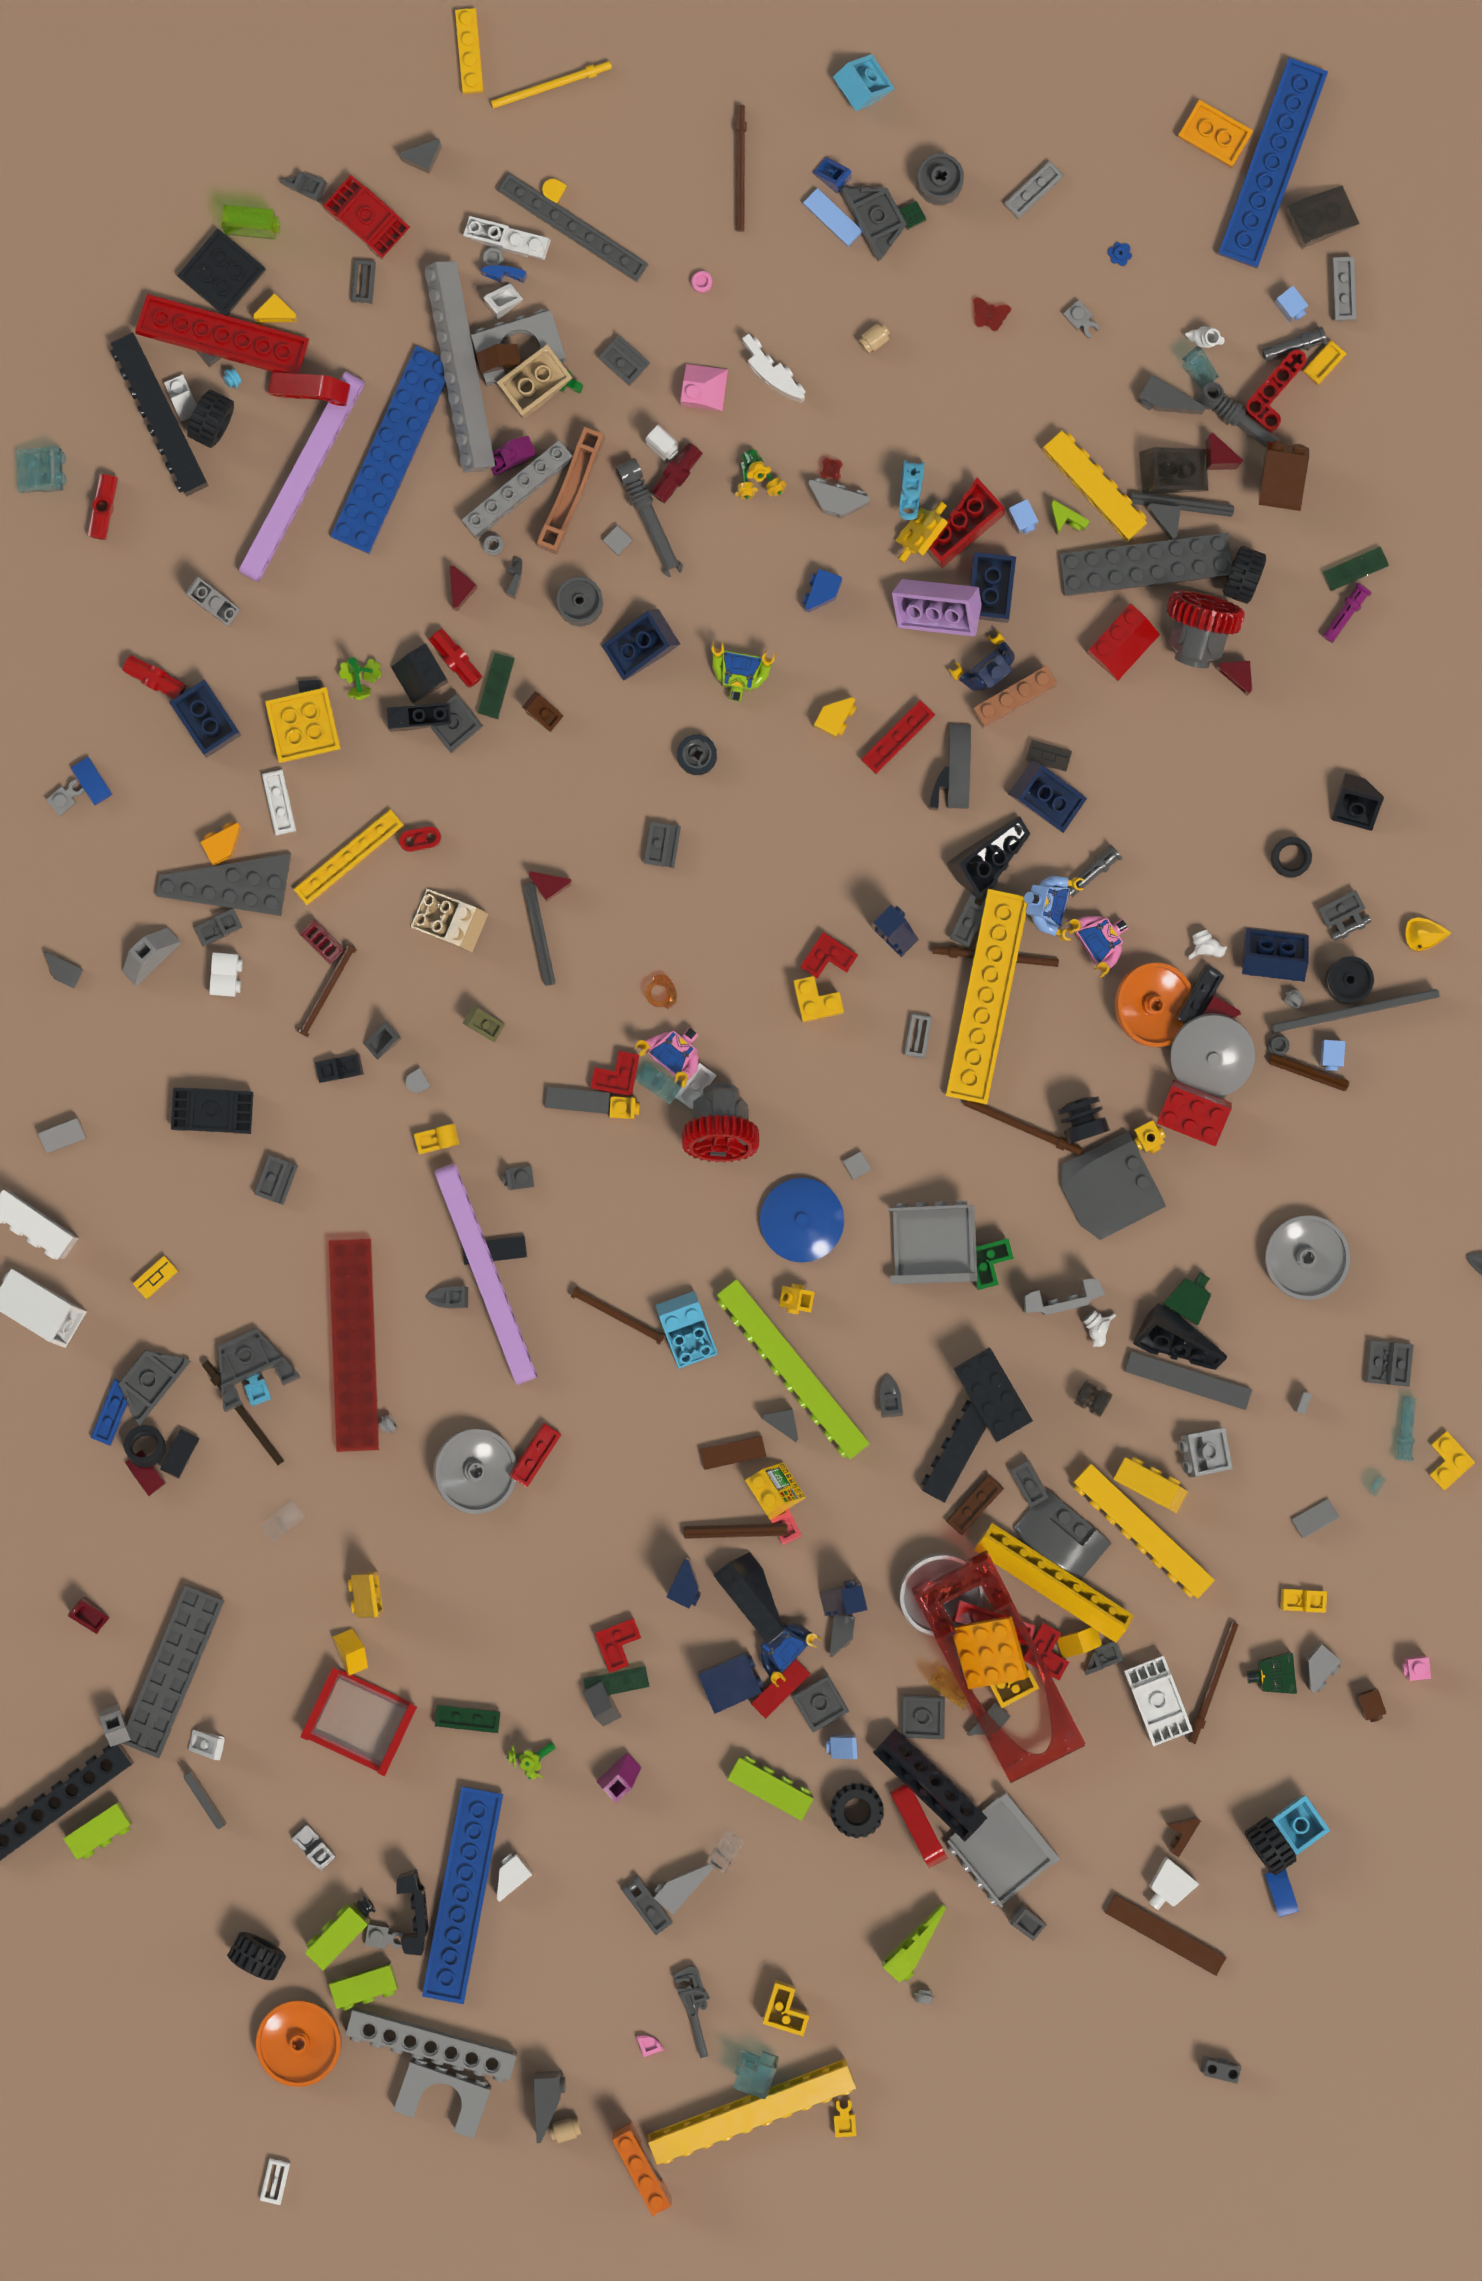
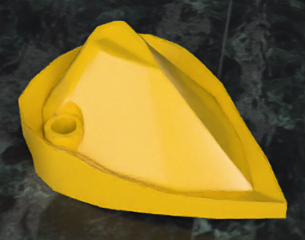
M1419 917L1410 919L1405 927L1406 943L1411 950L1417 952L1430 949L1451 934L1450 931L1439 924Z

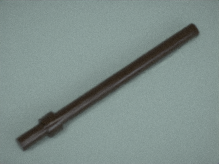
M209 1360L202 1364V1367L211 1377L210 1381L213 1385H217L221 1390V1373H218ZM243 1405L234 1408L277 1466L284 1462L283 1458Z

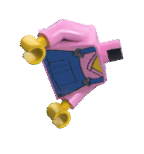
M1084 916L1066 922L1065 925L1071 924L1073 930L1069 933L1075 932V935L1096 965L1093 970L1100 969L1102 971L1100 978L1104 977L1117 963L1122 952L1121 944L1123 941L1119 935L1128 930L1124 920L1120 919L1116 923L1111 924L1108 918Z
M688 1028L682 1037L675 1031L665 1032L653 1036L646 1041L639 1040L634 1047L635 1050L637 1048L643 1049L639 1054L640 1056H644L648 1050V1054L652 1059L675 1076L674 1083L679 1080L682 1081L681 1087L683 1088L686 1087L687 1081L697 1072L698 1051L691 1044L699 1035L691 1028Z

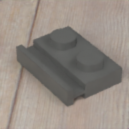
M620 335L598 357L628 386H631L645 368L650 365V362Z
M650 822L644 864L669 868L675 867L681 826Z
M269 1155L254 1195L284 1205L298 1165Z

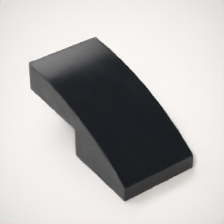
M945 766L937 778L932 791L929 810H938L939 790L948 789L949 766Z
M360 1054L315 1062L319 1083L364 1075Z
M180 1429L160 1470L179 1479L200 1438Z

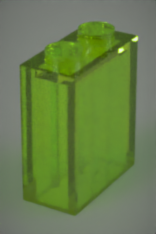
M223 205L221 226L226 235L276 240V234H280L281 221H279V216H276L273 209Z

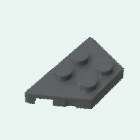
M842 188L841 193L877 261H880L907 224L888 188Z
M144 1350L118 1383L138 1425L144 1421L191 1362L190 1360Z

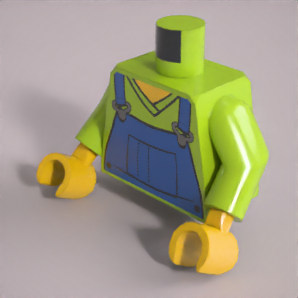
M714 642L711 645L713 652L712 668L719 682L723 683V687L731 689L729 700L734 702H741L743 691L752 692L753 689L759 688L768 678L772 663L776 658V653H774L772 658H768L766 656L768 650H765L762 657L724 651L723 642H721V648L719 649L714 647Z

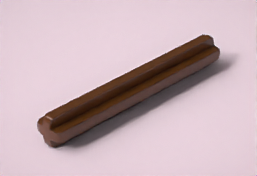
M1274 1053L1271 1054L1268 1061L1270 1065L1342 1091H1346L1349 1086V1081Z

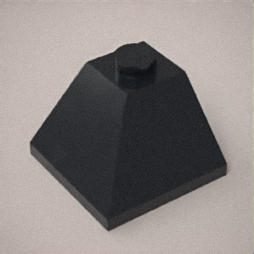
M1345 773L1331 820L1372 831L1384 796L1365 778Z

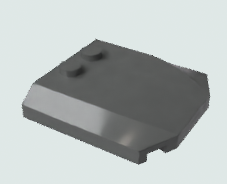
M1128 1131L1061 1165L1062 1190L1080 1226L1099 1240L1166 1207Z

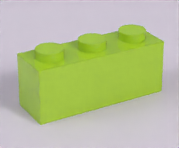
M117 1802L63 1839L77 1860L81 1857L85 1860L95 1853L93 1849L99 1845L101 1848H104L113 1842L111 1837L117 1833L119 1836H122L131 1830L129 1825L133 1822L121 1803Z
M388 1963L332 1981L329 1987L336 2009L342 2008L344 2011L355 2007L354 2003L360 2001L363 2004L375 2001L374 1997L383 1995V1998L394 1995L399 1985L392 1963Z

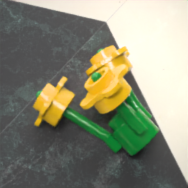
M748 450L742 454L743 462L740 463L743 483L737 485L738 492H735V496H741V499L752 498L755 492H758V488L754 487V483L748 482V478L761 482L766 476L770 481L766 485L769 496H778L784 492L787 484L780 477L773 479L770 474V466H765L757 450Z

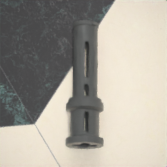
M1321 326L1318 327V330L1309 333L1303 332L1300 334V337L1263 348L1262 352L1267 362L1287 355L1293 350L1304 349L1308 351L1311 347L1320 344L1326 345L1327 339Z
M1111 844L1108 846L1109 849L1100 857L1096 856L1094 863L1077 876L1085 880L1077 881V887L1084 888L1101 872L1109 871V867L1117 860L1123 859ZM1071 886L1067 887L1070 888L1069 894L1071 897H1074L1079 892V890H1075Z

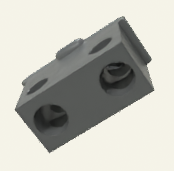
M1204 2056L1200 2072L1204 2076L1238 2084L1241 2065L1228 2062L1223 2058L1215 2059ZM1214 2065L1212 2069H1208V2067ZM1230 2070H1234L1233 2074H1228Z

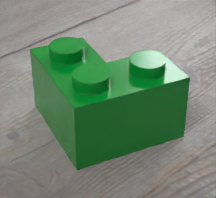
M1009 1239L976 1247L977 1281H975L977 1290L999 1285L993 1264L1014 1259Z

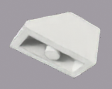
M510 1853L501 1861L503 1865L499 1870L497 1900L499 1902L533 1874L532 1870L518 1853L514 1856Z

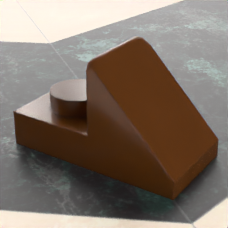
M536 691L522 706L531 718L549 732L554 729L563 717L558 710Z
M1192 1817L1167 1823L1169 1827L1180 1833L1179 1836L1175 1835L1169 1846L1172 1847L1170 1849L1172 1854L1177 1857L1181 1855L1200 1824V1819Z

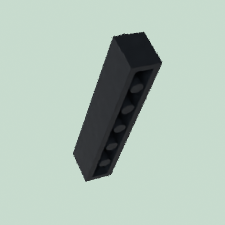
M966 1400L961 1409L964 1412L961 1419L956 1418L951 1427L954 1430L950 1438H945L941 1446L944 1449L941 1456H935L931 1467H933L931 1474H926L920 1484L923 1486L922 1491L944 1503L986 1429L976 1408L969 1400Z

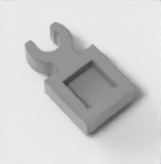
M1080 300L1063 313V316L1076 330L1080 327L1084 329V335L1088 339L1092 337L1088 332L1090 327L1095 328L1097 332L1100 330L1096 322L1089 320L1093 317V314Z
M77 780L71 781L67 790L61 786L46 799L60 817L76 804L73 798L81 796L85 792L83 788L77 792L74 791V786L78 783Z
M369 1923L365 1946L386 1949L387 1943H390L394 1948H401L402 1945L396 1943L394 1938L396 1936L402 1937L404 1933L401 1931L389 1933L390 1927Z

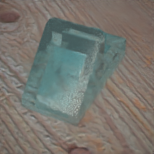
M1198 345L1182 359L1184 362L1182 365L1183 369L1201 389L1207 383L1213 382L1219 377L1205 352Z
M648 1063L635 1080L669 1105L682 1088Z

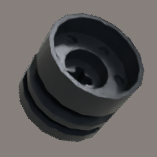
M1099 1096L1084 1097L1067 1103L1064 1107L1057 1110L1058 1115L1068 1113L1069 1116L1060 1120V1122H1071L1072 1127L1064 1131L1068 1144L1110 1131L1106 1117H1095L1096 1113L1103 1110L1102 1106L1092 1108V1104L1100 1102Z

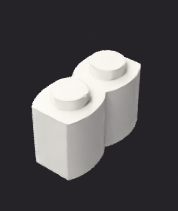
M657 425L645 439L646 445L663 461L667 459L671 461L678 454V441L660 425Z
M212 954L210 995L236 997L237 993L241 992V980H238V972H242L243 959H240V955Z

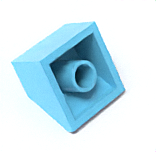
M872 54L848 62L833 76L838 87L843 91L855 111L869 107L895 89Z
M1306 1795L1295 1799L1272 1819V1822L1287 1840L1295 1855H1298L1330 1831Z

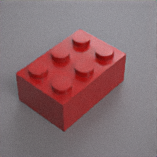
M1173 1080L1158 1114L1157 1124L1216 1147L1231 1112L1232 1102Z

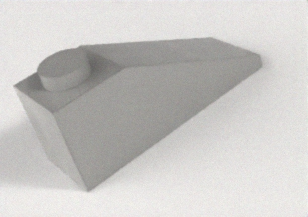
M711 1861L670 1878L665 1883L661 1881L654 1889L656 1893L654 1899L673 1915L715 1867V1864Z

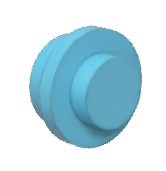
M232 368L231 370L227 369L224 371L225 376H223L225 384L229 388H238L242 381L236 370Z

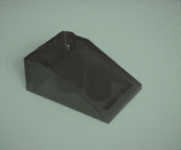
M1343 186L1306 197L1288 205L1285 210L1301 249L1359 225V221Z
M1152 447L1139 452L1142 494H1169L1209 490L1206 449Z

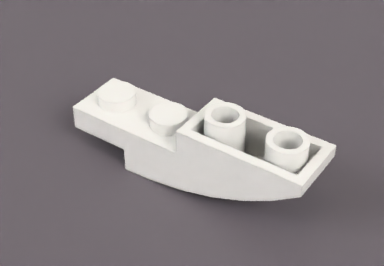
M469 216L463 235L468 239L490 247H496L502 251L545 260L551 242L549 238L511 229L507 225Z
M750 334L743 337L742 343L752 355L748 360V365L764 383L781 395L800 403L805 401L804 394L806 392L799 382L796 384L791 377L794 375L788 366L783 367L779 363L773 367L774 361L768 353L764 355L761 351L762 345L756 337L752 338Z

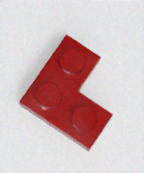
M823 932L800 968L818 979L828 962L847 973L858 955Z
M619 1051L615 1071L594 1067L590 1088L632 1096L640 1055Z
M634 1618L594 1633L609 1673L629 1666L622 1645L642 1638Z
M1042 1623L1023 1658L1024 1661L1060 1680L1069 1661L1051 1651L1062 1633Z

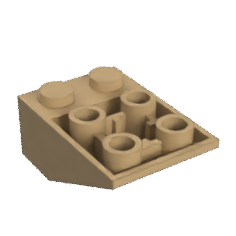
M426 889L411 928L472 953L488 913Z

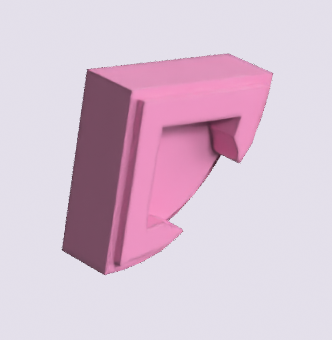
M649 2035L637 2036L643 2057L664 2050L662 2044L656 2038Z

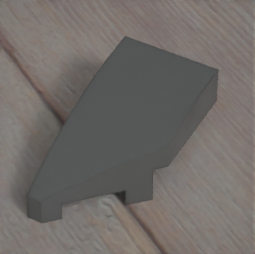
M303 172L297 173V176L282 179L280 182L289 189L319 202L327 185L325 180L308 173L304 174Z
M518 557L515 558L512 566L508 569V573L514 577L506 594L513 599L516 598L522 578V559Z
M45 952L44 956L53 978L75 988L83 969Z
M834 1615L829 1657L835 1656L837 1652L848 1646L850 1641L853 1640L855 1617Z
M1111 1641L1096 1648L1085 1671V1675L1123 1661L1124 1657L1118 1642Z
M994 1702L969 1730L967 1735H991L997 1733L1011 1716Z

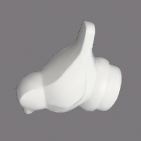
M1202 326L1185 333L1189 341L1203 348L1223 345L1225 339L1220 336L1219 331L1213 327Z
M1208 930L1201 931L1192 936L1196 947L1193 953L1188 956L1189 960L1198 955L1214 956L1216 958H1221L1225 955L1227 946H1221L1216 939L1212 938Z
M1093 1310L1084 1318L1085 1327L1089 1329V1336L1093 1339V1347L1105 1345L1110 1321L1117 1316L1115 1313L1102 1317L1100 1313Z

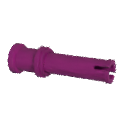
M1360 583L1355 584L1356 588L1349 597L1345 598V605L1322 635L1327 641L1334 642L1354 612L1360 611L1363 601L1372 594L1370 590Z

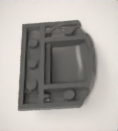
M1046 1489L1050 1497L1031 1507L1014 1527L1015 1532L1018 1533L1019 1540L1081 1580L1110 1546L1111 1542Z

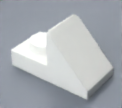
M182 374L164 382L181 422H184L191 418L197 404Z
M193 1730L188 1750L213 1760H220L225 1737Z

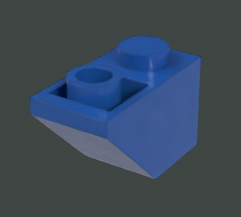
M821 569L818 570L817 574L813 573L809 583L812 586L810 594H805L802 605H805V612L809 613L834 601L843 577Z

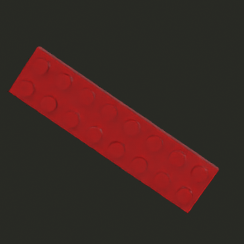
M149 294L146 296L135 330V334L279 373L300 374L309 345V338Z

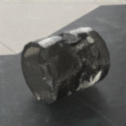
M1086 1380L1077 1394L1074 1404L1083 1409L1088 1407L1090 1413L1100 1418L1113 1394L1103 1388L1098 1390L1096 1384ZM1090 1395L1094 1396L1092 1401L1089 1399Z

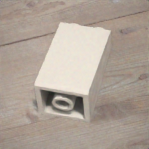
M14 1269L6 1273L3 1278V1284L0 1287V1312L48 1342L66 1348L87 1311Z

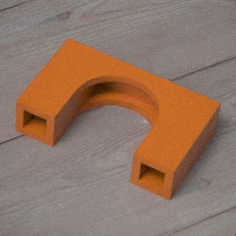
M630 2122L613 2131L612 2142L651 2215L654 2216L671 2207L672 2196L663 2179H658L650 2166L641 2145L642 2140L633 2123Z

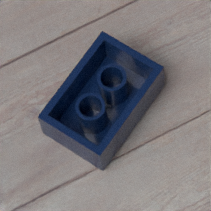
M974 552L970 586L979 587L982 604L979 620L1008 623L1016 564L1015 556Z
M205 679L169 702L206 758L241 736V733Z

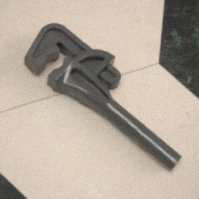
M691 1965L673 1975L675 1983L689 1982L690 1977H692L694 1987L690 1984L685 1988H677V1991L689 2014L699 2056L704 2058L708 2056L698 2018L699 2007L702 2010L707 2008L706 2000L710 1999L707 1991L703 1989L699 1970Z

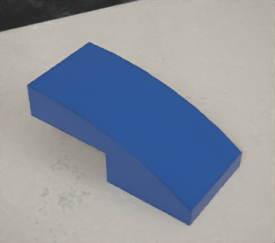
M509 266L482 267L481 270L482 276L502 283L504 276L522 283L525 282L527 277L526 271Z
M89 757L71 767L94 805L112 795Z
M1286 1869L1276 1876L1272 1873L1265 1874L1278 1917L1281 1918L1299 1912Z

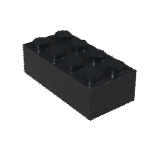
M990 1347L953 1368L954 1373L996 1443L1033 1421Z

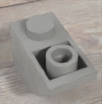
M1321 1643L1306 1658L1308 1689L1313 1693L1316 1691L1320 1692L1326 1686L1327 1682L1325 1680L1330 1674L1332 1676L1335 1675L1341 1667L1339 1665L1341 1660Z
M119 1703L99 1710L100 1721L110 1747L131 1740Z

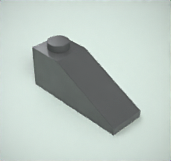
M1154 375L1151 376L1138 398V401L1141 402L1140 405L1147 410L1153 409L1155 411L1202 415L1206 409L1204 405Z

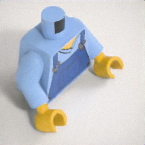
M1049 876L1042 880L1040 885L1033 884L1031 891L1025 894L1024 901L1028 904L1026 913L1032 917V921L1039 931L1053 936L1058 935L1061 941L1071 940L1065 937V932L1069 933L1072 929H1058V927L1062 925L1070 890L1067 887L1071 886L1075 890H1083L1084 888L1077 887L1076 883L1079 880L1085 881L1084 879L1074 877L1072 880H1068V877Z

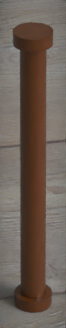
M345 944L343 954L302 1027L297 1029L298 1033L305 1037L309 1036L308 1031L352 953L356 952L357 949Z
M578 1286L575 1287L571 1298H578L656 1340L657 1344H661L665 1333H659L582 1292Z

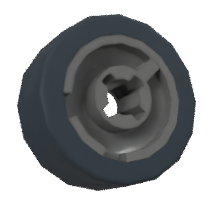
M701 734L686 737L680 743L677 750L678 762L681 768L692 775L708 773L714 767L717 760V749L714 743L708 737ZM699 751L701 753L700 759L695 758L693 753Z

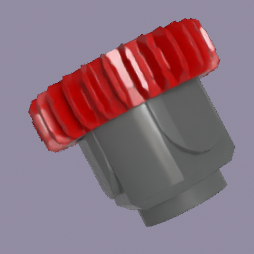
M1178 590L1171 593L1166 612L1172 619H1175L1169 644L1176 651L1175 660L1191 667L1209 668L1211 661H1217L1222 658L1228 634L1233 635L1241 630L1245 616L1243 609L1232 602H1228V600L1221 599V597L1218 598L1206 593H1199L1198 591Z
M714 1083L706 1086L703 1089V1095L693 1101V1121H689L682 1129V1148L684 1152L688 1153L689 1156H693L694 1159L699 1158L701 1161L725 1163L726 1161L733 1162L734 1160L747 1159L748 1156H753L759 1149V1129L752 1121L749 1122L748 1104L739 1096V1089L727 1083Z

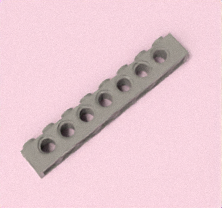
M355 2007L352 2010L346 2035L350 2036L349 2039L361 2043L362 2040L370 2042V2045L373 2047L382 2048V2046L390 2047V2051L403 2054V2051L411 2053V2057L422 2060L426 2057L432 2059L431 2062L438 2065H444V2063L451 2064L452 2068L464 2071L466 2068L473 2070V2074L483 2077L485 2074H488L499 2082L510 2081L517 2052ZM372 2024L375 2027V2033H366L364 2026ZM386 2030H393L396 2038L393 2040L387 2039L384 2034ZM408 2035L414 2036L416 2044L408 2045L405 2042V2037ZM433 2041L436 2043L437 2049L429 2051L425 2043ZM446 2048H456L457 2055L454 2057L448 2056ZM474 2052L478 2056V2060L476 2062H469L466 2055ZM489 2058H495L498 2061L496 2068H490L487 2065Z

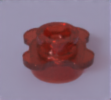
M825 458L822 461L823 470L820 472L823 479L828 477L833 478L835 481L841 478L840 468L843 466V463L840 460L835 461Z

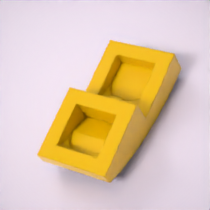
M1281 1589L1280 1610L1326 1613L1327 1591Z

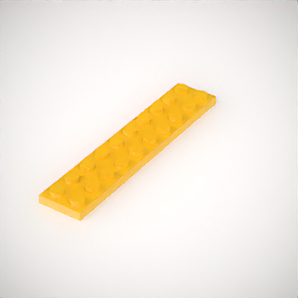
M991 889L987 890L945 1096L983 1104L988 1103L1028 904L1025 903L1024 896Z

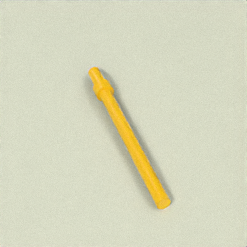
M607 61L595 66L592 64L578 72L491 100L492 107L494 109L587 77L589 79L596 77L598 73L612 69L611 63Z

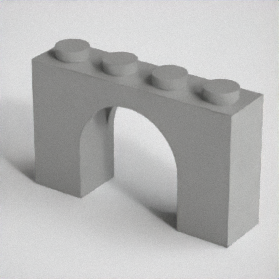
M538 310L533 316H519L514 319V322L508 324L500 322L494 325L495 328L489 330L481 328L474 331L475 334L471 335L476 353L495 344H503L512 335L526 334L533 337L538 342L540 348L548 344L561 363L567 362L551 310ZM504 369L483 374L487 387L498 384L497 381L505 376Z
M411 2059L393 2111L413 2118L421 2095L426 2088L437 2083L448 2084L459 2093L462 2102L461 2112L454 2132L474 2139L491 2090L488 2082L481 2079H476V2081L470 2080L468 2075L461 2072H456V2074L447 2072L448 2068L441 2065H436V2067L427 2065L428 2061L424 2059Z

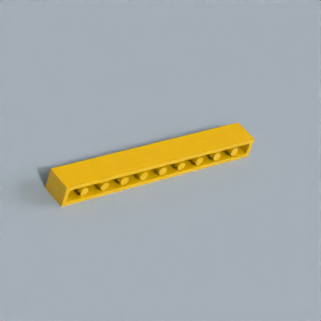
M842 2059L647 2134L648 2144L656 2164H668L674 2158L688 2156L697 2149L709 2148L713 2143L721 2140H730L736 2134H745L757 2126L769 2125L775 2119L787 2118L796 2111H805L817 2103L829 2102L835 2096L847 2095L856 2089L846 2059Z

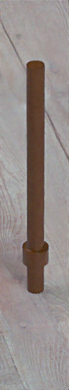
M737 105V120L734 122V131L736 132V231L743 232L745 224V132L747 131V122H745V105Z
M933 945L932 954L948 955L949 958H974L975 950L962 949L954 945H950V947ZM1018 955L1016 963L1058 967L1059 959Z
M968 1100L964 1103L966 1107L1052 1143L1062 1151L1065 1149L1080 1156L1083 1150L1082 1147L1073 1143L1068 1144L1066 1138L1062 1136L1060 1138L981 1103Z
M1230 1622L1197 1717L1193 1719V1732H1191L1188 1742L1196 1744L1201 1728L1204 1729L1205 1717L1239 1624Z

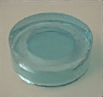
M1381 1475L1378 1476L1369 1493L1376 1497L1386 1478Z

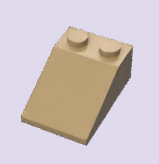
M547 344L497 381V383L523 419H525L573 378Z

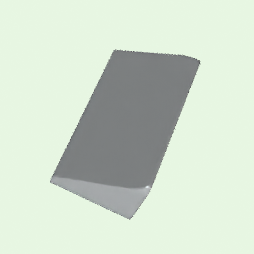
M78 1118L38 1133L46 1153L86 1139Z
M1326 1499L1291 1520L1301 1538H1305L1340 1517L1329 1499Z

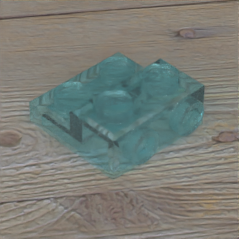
M50 446L17 450L18 492L62 491L63 485L66 484V475L62 472V464L65 463L66 456L62 449Z

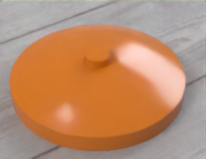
M1147 963L1132 969L1120 982L1115 996V1013L1124 1033L1134 1042L1143 1046L1163 1047L1171 1045L1175 1035L1184 1025L1175 1017L1192 989L1190 982L1178 969L1164 963Z
M305 2000L288 2001L275 2007L261 2022L256 2036V2052L263 2069L277 2082L292 2087L309 2086L325 2078L336 2065L341 2052V2034L333 2016L322 2006Z

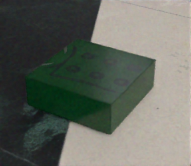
M917 201L899 210L907 224V230L926 221V217Z

